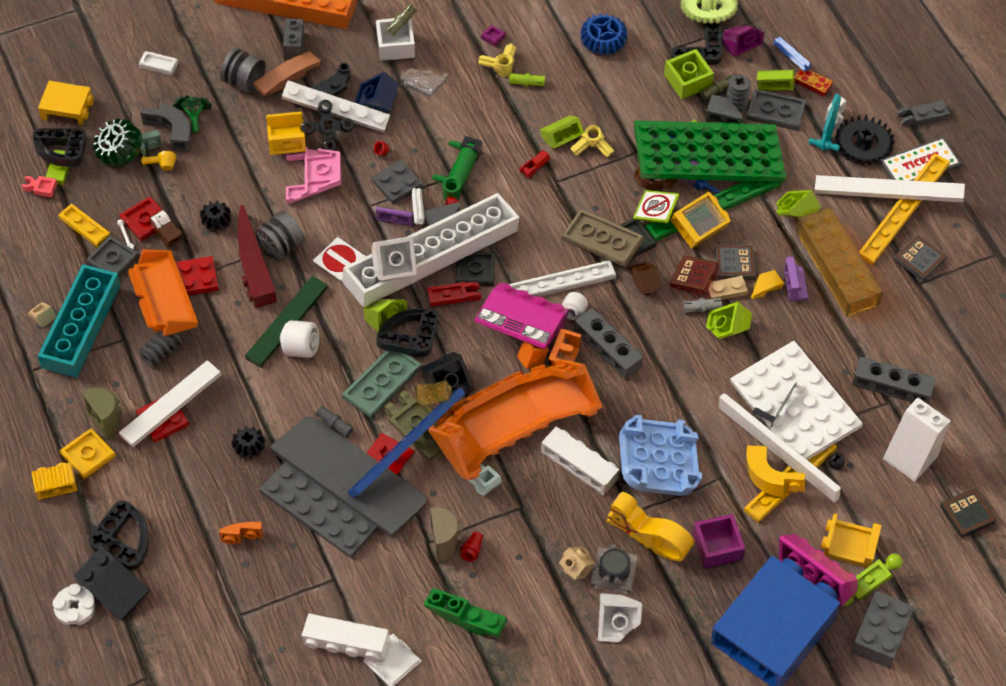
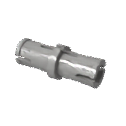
M699 298V300L683 301V312L705 313V311L722 307L721 298Z

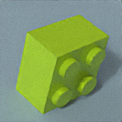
M697 49L665 61L664 76L681 100L713 85L714 73Z

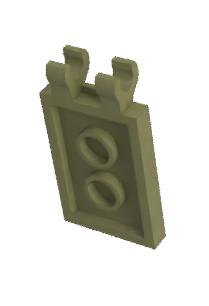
M404 390L399 394V402L404 406L403 408L398 410L391 402L384 406L386 409L384 411L385 414L390 417L389 423L403 437L433 411L419 396L413 399ZM428 429L412 444L428 462L442 452Z

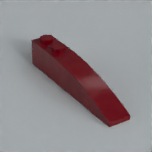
M240 205L238 244L244 274L241 279L243 286L248 287L249 291H246L249 302L253 301L254 307L259 308L276 303V292L245 207Z

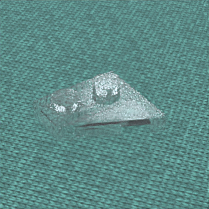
M410 68L400 78V83L430 98L448 80V74L443 73V76L432 75V71H420Z

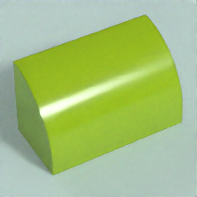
M765 70L757 72L758 90H794V70Z
M571 115L539 130L543 139L551 148L559 147L584 133L579 117Z

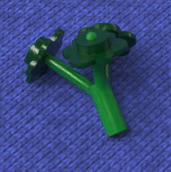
M186 95L177 98L172 107L178 110H185L191 118L192 133H198V116L202 110H211L212 103L205 97H189ZM195 106H199L197 112L195 113Z

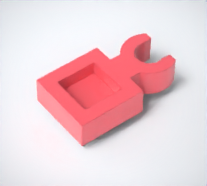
M25 176L26 183L30 184H22V188L26 192L33 190L34 195L52 198L57 186V180L38 176V179L34 180L31 176Z

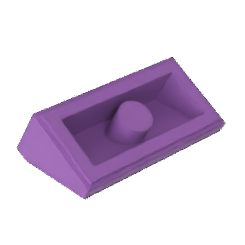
M376 207L377 220L413 226V213Z

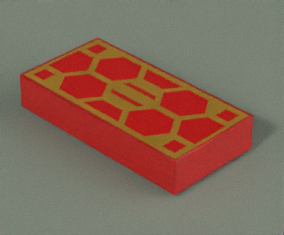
M800 69L795 75V83L822 96H825L833 85L832 80L811 70L805 72Z

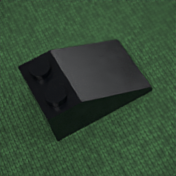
M103 546L73 575L121 621L151 591Z

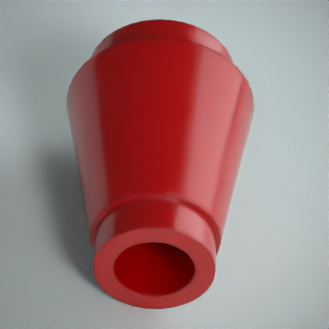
M474 531L460 548V556L463 560L473 562L479 557L483 535L480 532Z

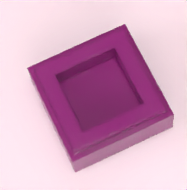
M494 25L489 26L481 34V39L494 47L505 37V32Z

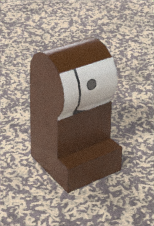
M161 210L149 218L152 227L167 248L181 240L182 232L170 221L165 211Z

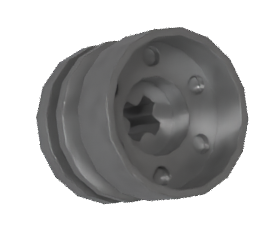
M233 48L223 61L220 73L221 80L224 83H229L231 86H237L242 91L253 93L256 90L253 83L265 74L266 61L256 55H250L247 51H243L240 48Z
M285 211L278 212L271 217L270 222L263 223L262 226L255 230V235L261 247L276 261H280L284 255L289 254L290 249H296L305 241L299 224Z

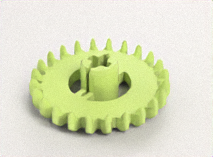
M681 0V9L691 20L713 24V22H724L726 19L734 16L738 9V1ZM699 3H701V9L697 7ZM717 3L721 5L719 10H717Z

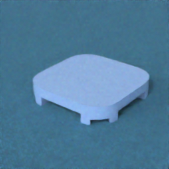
M634 415L633 418L627 420L619 434L621 467L624 480L633 489L642 492L677 496L692 493L702 479L697 458L696 441L699 439L697 432H693L691 428L685 425L686 421L680 419L676 423L645 420L642 419V415Z

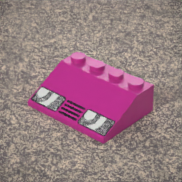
M499 283L490 293L474 322L545 349L558 336L560 329H564L569 309L564 308L561 304L548 302L543 297L532 296L527 291L514 289L509 284Z

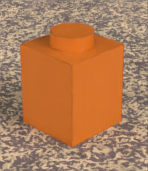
M523 341L517 357L526 369H531L543 365L549 349L548 347L543 349Z

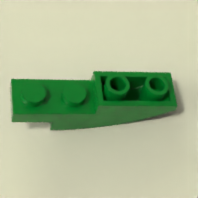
M432 588L423 604L424 607L447 621L481 636L485 633L499 638L508 622L505 616L470 605L467 599Z

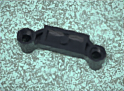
M342 62L336 74L313 86L312 89L333 96L347 90L346 82L351 78L349 64ZM293 103L296 107H299V108L304 107V106H301V105H298V104Z

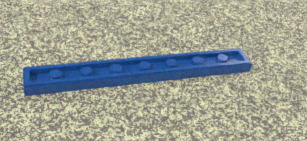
M459 388L449 394L353 485L347 493L353 498L366 489L465 394L463 389Z

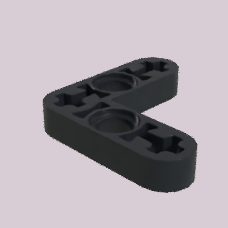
M707 22L705 24V47H676L672 50L671 59L697 49L708 65L719 64L722 59L720 24L713 22V24ZM711 28L714 29V34H711ZM710 40H715V41H717L718 43L715 44V45H712V44L709 43V41H710Z

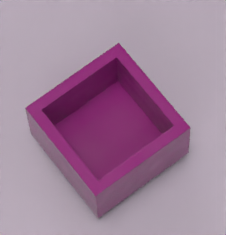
M733 514L694 522L692 534L704 569L743 560L745 546Z

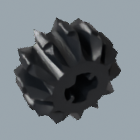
M218 200L216 203L210 201L209 205H203V210H200L201 223L205 225L207 230L212 228L213 232L216 229L222 231L223 227H228L229 222H231V210L226 206L225 202L220 204Z
M245 425L244 430L238 428L237 434H233L232 448L236 455L241 454L243 459L246 456L252 459V455L259 456V451H264L265 437L260 429L256 430L254 426L248 429Z

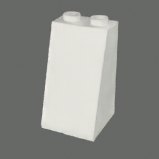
M917 398L905 411L883 460L915 482L938 457L950 420Z

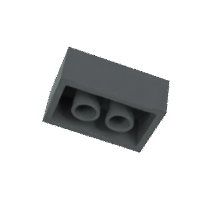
M875 591L851 653L890 669L915 606Z

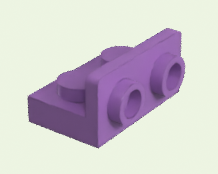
M786 257L784 274L789 301L807 300L808 292L803 267H798V264H795L794 257Z

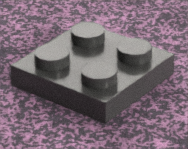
M402 160L372 176V182L392 205L412 194L413 188L421 189L423 187L422 182Z

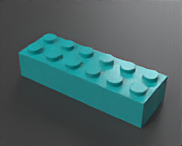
M82 264L38 354L42 369L75 378L78 377L121 287L118 273Z

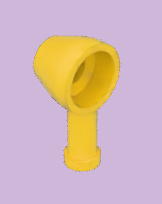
M163 151L158 153V156H142V165L159 163L162 170L170 171L176 162V154L171 151Z

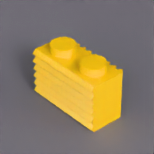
M59 463L48 468L41 467L31 472L38 500L78 491L71 463Z

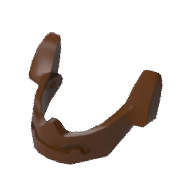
M639 167L634 173V179L642 187L653 191L663 187L672 188L678 181V179L652 181L648 178H641Z

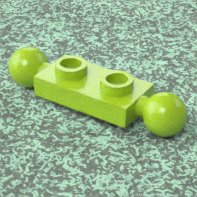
M890 554L885 564L879 559L856 576L858 591L843 606L851 605L855 596L861 601L891 579L893 576L889 571L891 569L897 570L902 566L903 560L901 556Z

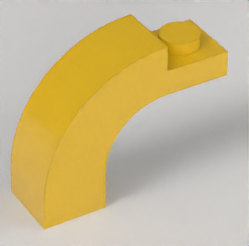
M747 445L748 474L752 482L760 490L777 497H784L785 491L805 492V473L776 471L767 463V446Z

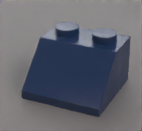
M382 72L360 84L354 103L383 113H389L393 108L392 104L397 95L399 83L387 73Z

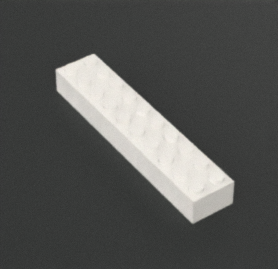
M496 193L409 235L413 237L417 275L380 281L376 276L372 254L343 267L342 282L358 302L365 307L517 232L520 217Z

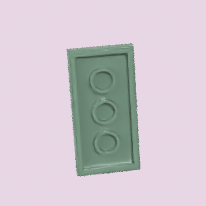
M385 351L342 393V398L372 419L420 371L422 364L407 354Z

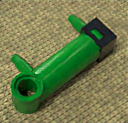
M468 136L464 137L462 143L452 140L448 143L449 146L461 150L448 177L432 175L433 180L443 183L442 196L445 201L446 197L460 199L461 190L470 171L482 153V141Z

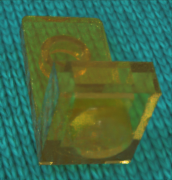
M447 381L414 386L417 405L448 401L452 394L451 386L448 385Z

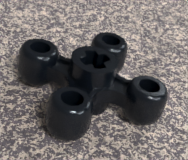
M324 99L318 104L321 120L317 123L308 120L304 121L300 125L301 133L304 132L306 136L314 132L320 133L324 139L322 149L335 151L337 145L333 140L334 132L342 131L348 133L353 130L354 122L350 118L335 121L330 115L332 103ZM322 105H326L328 109H324ZM328 123L330 127L328 130H325L324 127ZM344 123H348L349 128H346ZM305 126H309L310 130H306ZM326 144H330L332 149L327 148Z

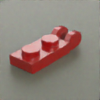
M460 282L428 287L427 294L430 307L479 301L482 297L481 293L477 291L480 285L478 282Z

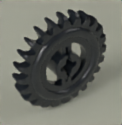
M858 115L857 121L852 116L850 123L845 119L844 125L843 123L840 124L836 131L835 140L836 144L840 146L838 151L843 152L842 156H848L849 161L854 159V163L860 161L862 165H865V162L872 165V162L877 164L879 160L890 156L895 140H893L894 134H891V128L886 130L887 123L884 126H880L881 119L874 123V116L868 121L867 115L864 120H861L860 115ZM858 133L855 146L852 143L851 139L855 134ZM875 137L877 140V146L871 150H868L872 147L873 139Z

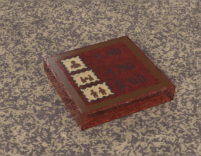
M683 255L670 281V287L705 295L719 268L718 262Z

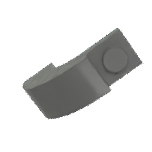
M161 104L160 109L142 107L140 114L143 124L168 128L172 131L170 137L172 151L190 152L192 145L190 125L186 116L181 111L166 104Z

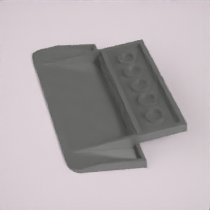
M305 417L270 446V451L285 462L259 488L262 495L350 559L378 529L393 538L415 518L427 503L425 494L388 468L359 495L352 498L347 493L348 490L374 467L378 461L315 417Z

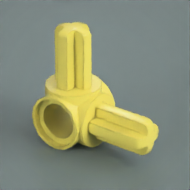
M511 43L506 45L504 53L496 58L481 55L478 63L479 65L494 68V71L501 77H508L512 73L513 56L516 47Z
M596 125L589 126L581 135L582 138L571 147L572 153L576 156L587 147H597L605 157H610L614 152L612 147L604 140L605 136L601 133V129ZM590 133H596L598 137L590 138L588 135Z

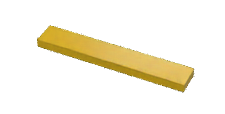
M833 444L808 461L818 468L836 451L837 446ZM790 466L783 471L785 473H797ZM762 491L744 508V512L760 523L791 491H785L784 497L773 496Z

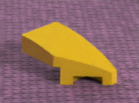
M775 270L762 273L754 284L751 298L764 297L768 291L782 289L785 283Z

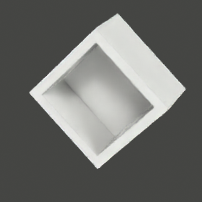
M396 18L376 20L380 61L415 58L411 18L408 20V24L404 25L395 37L386 28Z

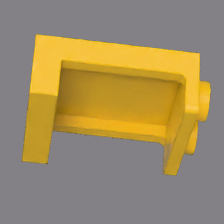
M49 81L38 106L40 118L48 120L51 114L75 118L78 121V125H83L84 120L88 118L89 107L93 105L94 95H92L90 87Z
M302 112L266 115L270 155L306 151L304 132L301 133L300 125L303 123Z
M834 513L832 520L828 519L825 531L829 533L828 537H823L821 545L825 556L868 568L873 563L881 525L873 523L872 529L837 520L838 514Z

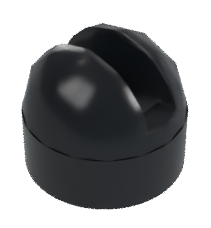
M838 452L831 454L828 461L830 468L834 470L843 468L845 463L844 456Z

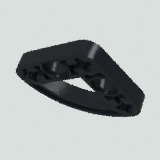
M41 128L33 132L34 149L45 161L66 167H75L82 163L87 141L84 129ZM44 145L67 146L65 154H59L47 149Z
M416 308L401 311L391 316L382 324L377 333V347L386 351L418 357L430 355L438 325V313L432 309ZM428 318H432L430 324H427ZM420 320L416 336L391 332L400 324ZM422 331H429V332H431V334L428 335V336H425V335H423L421 332H422ZM405 341L409 345L404 347L400 346L399 343ZM422 342L425 343L424 349H421Z
M123 500L116 502L90 535L89 543L95 552L101 546L104 547V544L108 551L113 547H119L121 551L114 556L129 570H136L141 566L147 555L149 533L141 513L132 504ZM124 508L126 509V512H123V511H122V512L119 514V509H120V510H123ZM130 517L134 520L140 532L137 551L115 539ZM109 522L116 524V527L112 530L105 528ZM100 539H102L103 544L100 542H98L97 544L95 543V540L99 541ZM135 557L136 561L129 563L128 558L133 559Z

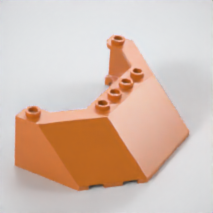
M561 359L555 361V365L546 367L545 364L533 367L529 373L515 372L454 404L446 411L447 415L443 414L436 421V427L433 425L428 430L459 476L467 480H473L482 471L479 465L487 456L490 457L498 454L499 450L503 447L513 446L518 439L530 437L533 431L547 428L549 423L554 420L576 414L590 417L603 407L586 365Z

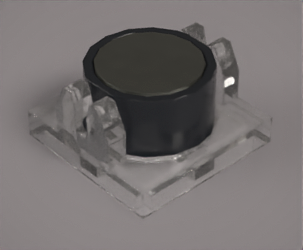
M616 544L610 545L609 549L598 548L591 587L631 594L638 555L627 553V548L624 545H621L620 549H616Z

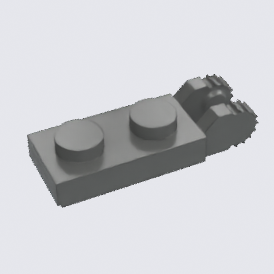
M944 100L910 108H901L897 112L899 117H904L901 120L903 126L919 125L947 119L950 115Z

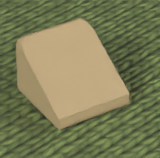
M43 302L28 313L41 327L47 326L57 317L53 308Z

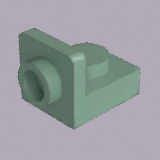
M158 130L142 134V145L139 153H142V156L147 157L146 150L162 146Z

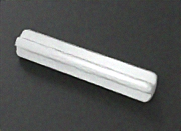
M413 188L414 223L422 225L424 223L422 190L420 188Z

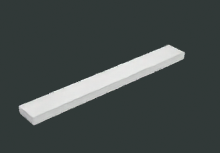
M816 175L815 194L963 202L965 184Z
M724 393L719 397V409L764 446H767L769 450L797 473H805V479L835 503L839 499L840 486L727 394Z

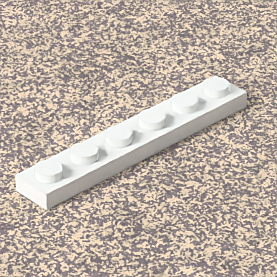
M287 81L282 94L283 100L318 111V104L321 100H329L332 103L331 116L340 119L350 118L355 124L382 133L385 132L390 118L389 114L291 81ZM322 105L324 109H328L326 105Z

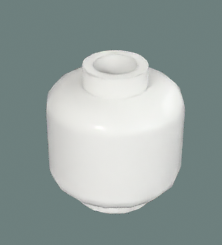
M571 292L566 295L562 305L564 308L569 309L567 319L576 320L585 313L588 301L582 294Z

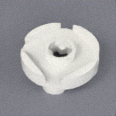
M72 584L61 590L53 600L54 613L57 619L64 625H82L88 622L94 615V596L85 587ZM78 602L79 607L77 609L74 607L70 609V604Z

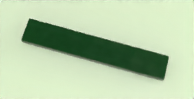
M311 276L247 352L245 359L261 368L281 345L280 334L284 325L288 321H301L327 290L328 284Z

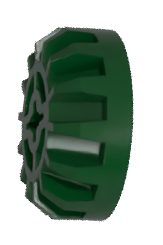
M116 118L113 119V123L111 121L106 122L107 127L104 129L102 127L99 128L101 133L100 135H95L94 140L96 142L93 144L95 156L105 165L112 168L122 167L130 163L137 156L142 145L140 130L129 120ZM106 143L109 149H105L103 144Z

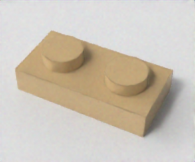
M743 276L707 282L706 290L710 299H730L745 296L748 292Z

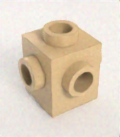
M582 547L568 548L562 554L563 558L559 562L564 572L574 580L585 578L596 565V562L589 556V552Z

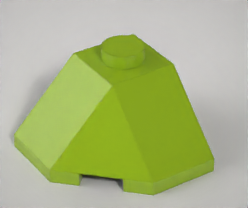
M812 190L788 191L776 202L778 216L810 220L822 208Z
M379 299L365 306L363 309L364 320L378 332L382 324L391 316L408 310L407 301L405 299Z
M735 302L709 311L706 327L718 339H723L750 329L753 313L741 303Z

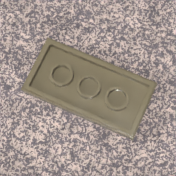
M583 209L579 210L561 236L562 240L623 267L627 266L644 241L643 235Z

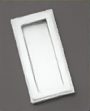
M145 51L139 62V68L172 76L179 62L176 58Z

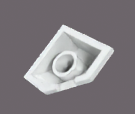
M600 593L598 641L619 642L633 628L638 627L641 624L642 603L623 595Z

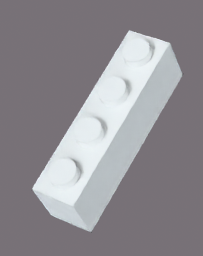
M555 427L542 441L541 453L602 495H605L618 480L619 469L614 463L603 459L598 452L591 451L583 442L572 438L567 431Z
M308 614L301 635L304 645L309 648H323L331 653L342 652L351 657H366L370 661H384L390 642L388 629L314 614Z

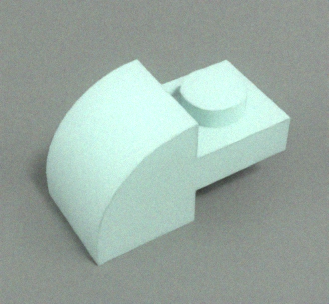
M480 464L479 466L482 471L479 473V476L468 481L475 486L477 493L484 496L501 484V476L490 466L485 467L483 464Z

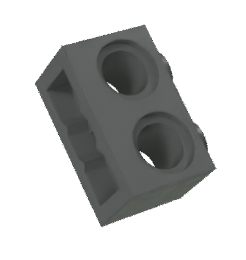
M286 19L283 40L285 60H290L303 54L305 34L303 19Z

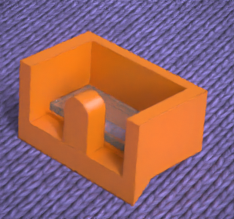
M560 329L549 356L551 366L555 365V361L561 359L575 362L581 347V334Z

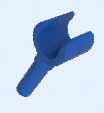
M707 180L695 181L694 187L699 191L705 187L716 194L720 192V190L708 184Z

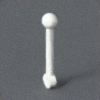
M120 219L117 221V224L121 227L127 246L134 250V245L130 243L125 230L124 221Z

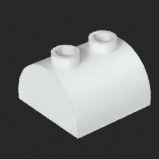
M412 236L373 242V265L376 276L380 281L417 275Z

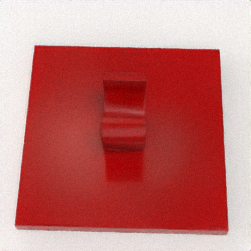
M381 433L367 451V454L379 462L399 442ZM411 448L406 449L388 469L398 475L415 450Z

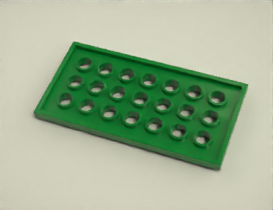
M634 120L633 126L641 178L785 182L786 174L776 124ZM690 161H696L698 165H692Z

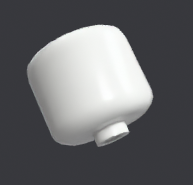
M288 321L280 334V343L284 354L292 357H313L319 346L318 327L314 322Z

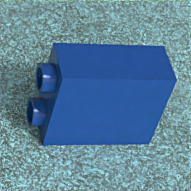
M773 555L714 625L711 644L769 686H784L836 620L840 602L837 601V593L829 585L823 582H818L817 585H814L803 577L804 572L797 563L787 558L781 562Z

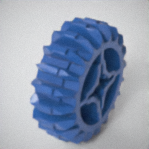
M600 13L599 16L593 14L592 18L588 17L586 22L583 23L580 32L583 46L587 47L588 51L593 50V54L598 52L600 56L603 53H606L608 56L609 53L615 54L616 51H620L624 47L628 36L627 27H625L624 22H621L620 18L615 19V15L609 16L608 13L606 15Z

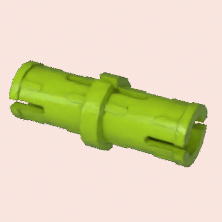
M510 73L509 84L525 85V87L529 85L545 86V75Z

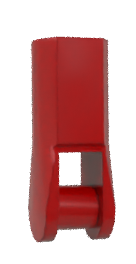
M542 150L531 160L523 164L519 172L525 173L528 179L531 178L542 166L550 161V155Z

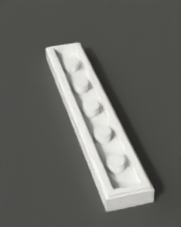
M608 260L509 285L514 289L527 291L532 296L541 297L616 279V273L611 261Z
M207 360L119 432L120 436L134 447L219 378L221 372Z

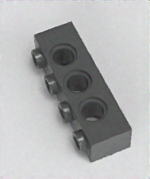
M591 308L575 320L574 331L581 334V338L624 380L642 368V353L638 349H634L627 338L622 337L613 325H609L599 312Z
M860 357L852 385L912 403L919 398L926 404H929L936 378L928 374L913 372L906 368L895 367L889 363L874 361L871 358Z

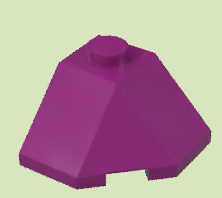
M737 26L723 33L722 44L734 58L763 45L764 32L751 26Z

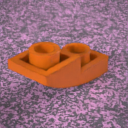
M262 522L236 523L219 530L221 542L229 545L241 544L242 537L252 540L256 538L262 539L264 532Z

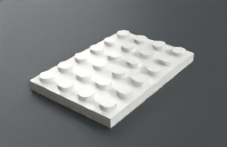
M795 341L790 342L730 378V383L752 410L756 407L775 417L793 385L797 382V386L792 391L791 396L772 427V422L760 416L758 418L768 429L806 460H809L862 427L860 419Z

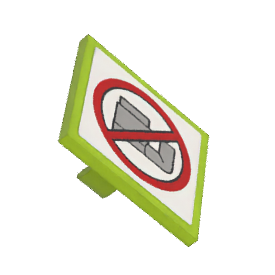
M645 190L633 219L668 223L680 195L678 193Z

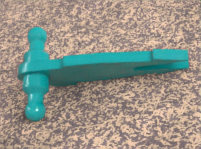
M836 94L832 101L822 139L815 140L810 138L808 140L810 145H816L822 151L830 149L838 151L840 149L838 144H832L831 142L841 102L839 94Z

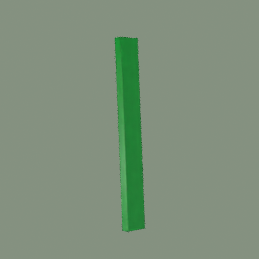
M744 181L713 196L717 198L720 207L726 211L779 187L781 182ZM703 204L685 217L691 225H694L712 217V214ZM670 219L668 223L652 222L646 225V230L655 242L679 232Z

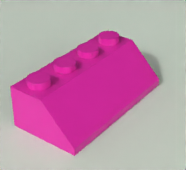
M796 534L782 535L779 538V560L782 562L787 558L797 563L804 572L803 577L814 585H817L818 582L829 585L837 593V601L840 602L841 607L858 591L857 578L852 573H847L837 562L828 559L822 551L813 548L806 539L800 538Z

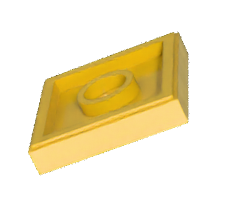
M92 428L60 450L61 455L72 464V467L83 479H86L116 457L115 452Z

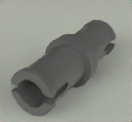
M323 405L316 411L315 415L325 421L328 427L336 429L346 438L350 436L354 428L344 422L341 416L333 414Z

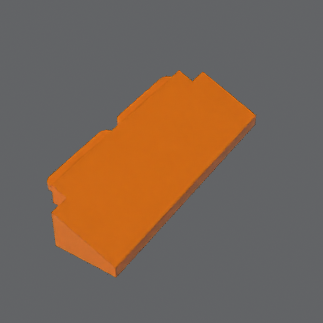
M142 249L138 264H134V267L128 270V274L135 294L141 297L139 305L146 325L152 328L154 333L162 330L164 336L197 327L198 320L171 250Z

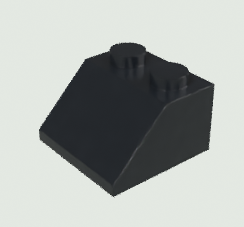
M451 352L420 368L427 387L439 404L449 394L459 388H462L465 394L475 390L461 354Z

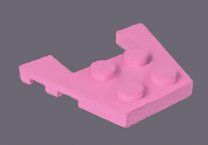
M306 147L305 152L286 153L287 161L305 160V185L286 187L287 204L341 185L340 152L325 149L310 150Z

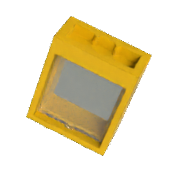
M710 192L675 212L670 219L691 249L725 229L731 221L728 213L720 207L717 198L711 195Z

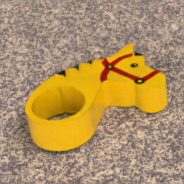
M621 492L610 506L611 512L608 514L607 523L623 530L644 547L666 559L683 561L695 543L691 534L679 524L668 519L647 516L637 506L635 498L625 492Z

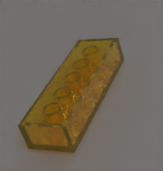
M829 207L798 218L796 232L845 316L847 317L880 305L883 291L833 208Z

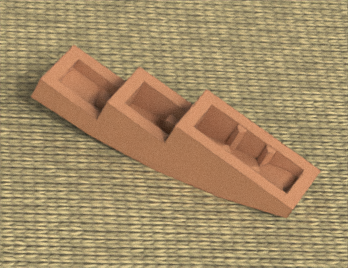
M308 51L269 71L254 82L253 86L264 96L283 90L287 81L292 82L305 77L306 71L319 67L321 61Z

